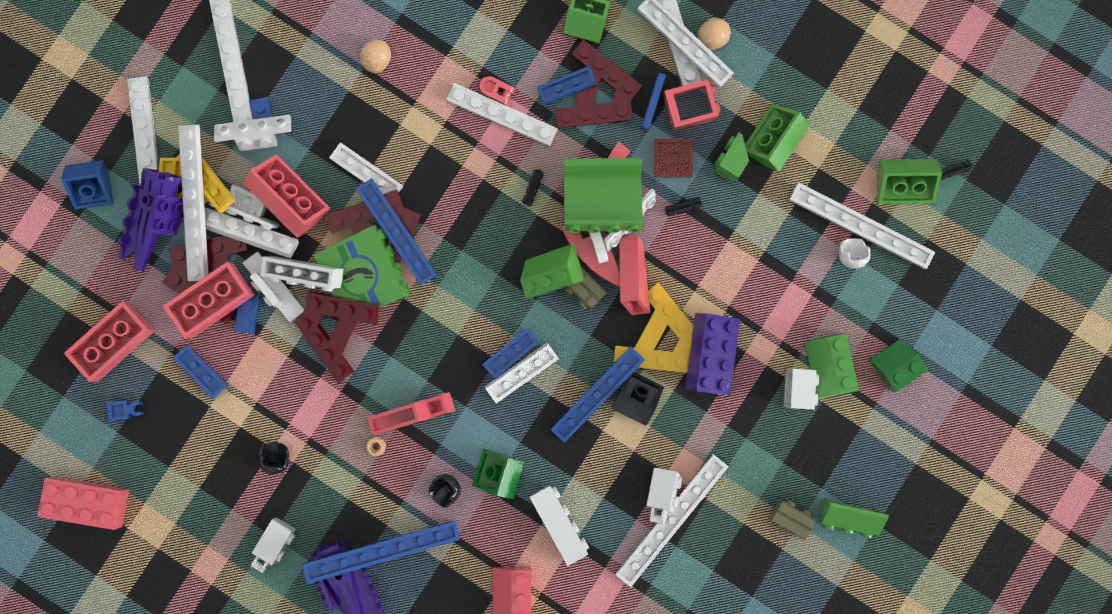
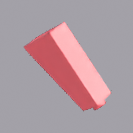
M629 234L621 237L619 241L620 302L631 315L650 313L644 246L638 235Z

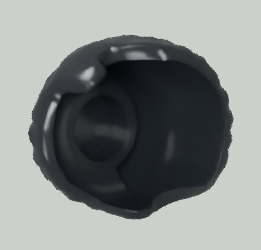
M268 442L260 447L258 464L263 472L279 474L287 468L289 464V450L285 444Z
M442 474L432 481L428 492L439 506L446 508L459 498L461 487L456 478L448 474Z

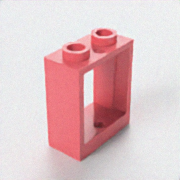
M709 79L664 91L663 98L673 131L717 120L721 111L719 103H715L713 96L715 95V88L713 84H710ZM704 88L711 113L681 121L674 96Z

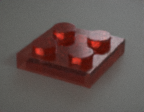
M654 139V178H692L693 139Z

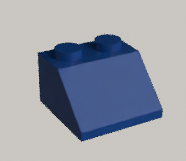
M103 160L65 166L61 181L75 210L113 204L110 175Z

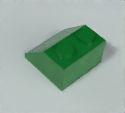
M901 338L869 360L891 392H898L929 370L920 356Z
M483 448L472 486L496 496L513 499L524 461Z

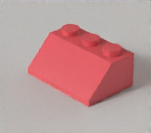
M493 567V614H532L531 567Z

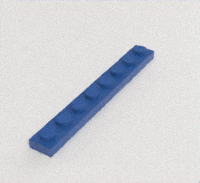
M453 520L302 564L306 584H310L460 540L456 521Z

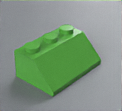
M772 103L745 144L747 155L765 167L780 172L810 126V123L800 112Z
M880 160L877 171L878 204L935 203L942 176L938 160Z
M574 244L525 261L520 279L525 299L538 297L584 281Z
M847 334L804 342L810 370H816V374L819 375V385L816 386L815 394H818V398L859 391Z
M822 499L817 522L823 524V528L834 530V527L842 528V532L853 534L854 531L861 532V536L872 538L873 535H880L889 515L877 510Z

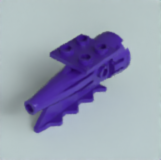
M143 168L141 184H131L134 193L126 203L129 213L122 220L125 230L118 238V243L120 245V259L125 260L135 253L133 266L135 270L145 271L160 234L177 236L183 212V198L175 197L181 184L182 178L168 172H159L156 169Z
M341 539V544H338L337 541L317 549L316 555L313 556L311 552L308 556L313 561L348 551L346 540ZM366 567L315 582L317 590L322 589L323 591L321 599L325 609L330 608L331 612L335 611L334 608L341 610L343 614H384Z

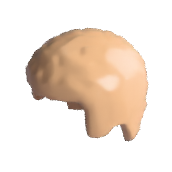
M720 18L707 20L698 30L699 40L711 51L723 47L729 41L731 34L729 24Z
M377 39L368 41L360 53L362 66L372 73L382 72L388 66L391 59L389 45Z

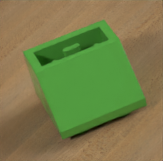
M571 0L563 34L600 44L611 1Z
M741 133L729 139L724 148L726 153L722 152L714 164L717 167L714 172L733 184L740 177L749 162Z

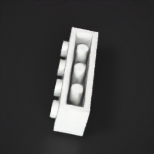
M263 256L260 276L269 277L270 281L281 282V280H286L287 284L298 285V283H302L307 288H316L318 286L322 287L321 290L333 291L334 288H341L343 269L276 256Z
M549 484L530 495V499L564 561L569 566L587 556L589 546L584 538L580 539L577 534L580 530L576 522H571L567 516L570 512L566 504L561 505L558 499L561 495L557 488H552Z

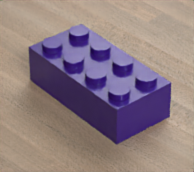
M695 313L685 390L730 396L740 319L708 313Z

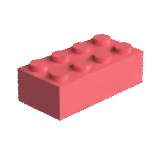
M277 154L251 169L243 183L297 238L322 222L330 210V207Z
M226 262L163 305V308L182 336L186 339H192L255 296V294L234 263Z
M122 301L64 354L89 382H99L156 330L131 302Z
M56 476L47 477L44 479L37 517L115 530L123 527L129 489Z

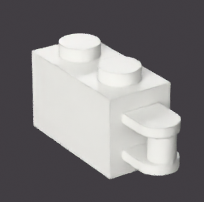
M654 468L647 506L652 509L650 522L665 524L667 512L673 513L674 508H677V489H680L682 484V478L678 472ZM657 510H662V514L656 515Z
M277 517L272 519L252 552L256 557L251 567L263 573L269 564L273 565L276 562H280L285 555L284 548L286 545H290L295 538L293 533L296 529ZM259 559L264 560L265 563H264V564L260 563V562H259Z

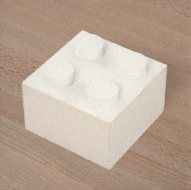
M786 369L784 407L815 410V406L818 404V394H815L816 386L819 385V375L816 374V370Z

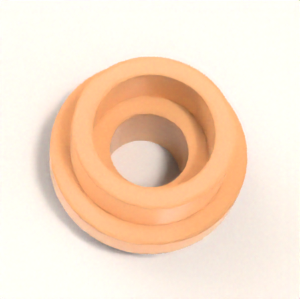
M373 437L367 442L366 448L370 455L380 456L386 450V443L380 437ZM374 443L380 445L379 450L373 448Z

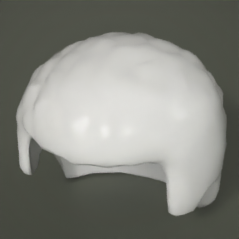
M846 239L842 241L839 248L841 263L852 269L864 267L870 259V247H867L862 239Z

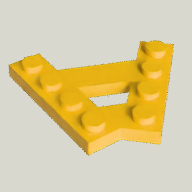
M180 154L176 158H160L159 172H168L181 177ZM201 156L204 203L210 201L218 212L223 213L235 201V198ZM177 191L175 197L183 198L182 192L178 193Z
M657 283L648 290L649 303L655 311L634 348L645 359L638 368L687 373L693 324L663 287ZM668 325L679 339L673 352L654 350ZM615 346L614 362L629 347Z

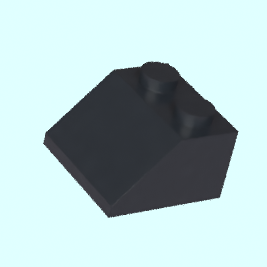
M633 372L624 381L612 409L647 426L656 410L664 386Z

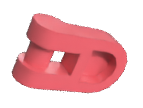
M491 76L485 77L480 81V91L483 95L501 104L508 105V99L515 91L514 87ZM499 88L504 90L502 96L497 94Z

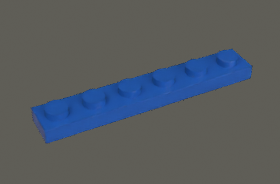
M373 178L357 187V192L419 284L423 285L435 277L437 273Z
M630 346L551 427V431L565 443L645 359Z

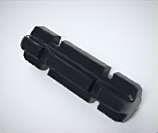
M966 160L941 169V180L960 174L963 171L971 170L973 168L971 161Z
M538 169L533 171V178L530 179L526 195H524L522 200L523 204L532 206L533 197L536 196L540 180H542L544 175L543 171Z
M698 197L692 199V201L687 200L676 203L674 206L669 205L665 207V213L669 217L675 215V213L680 214L691 211L692 208L698 209L702 207V201Z

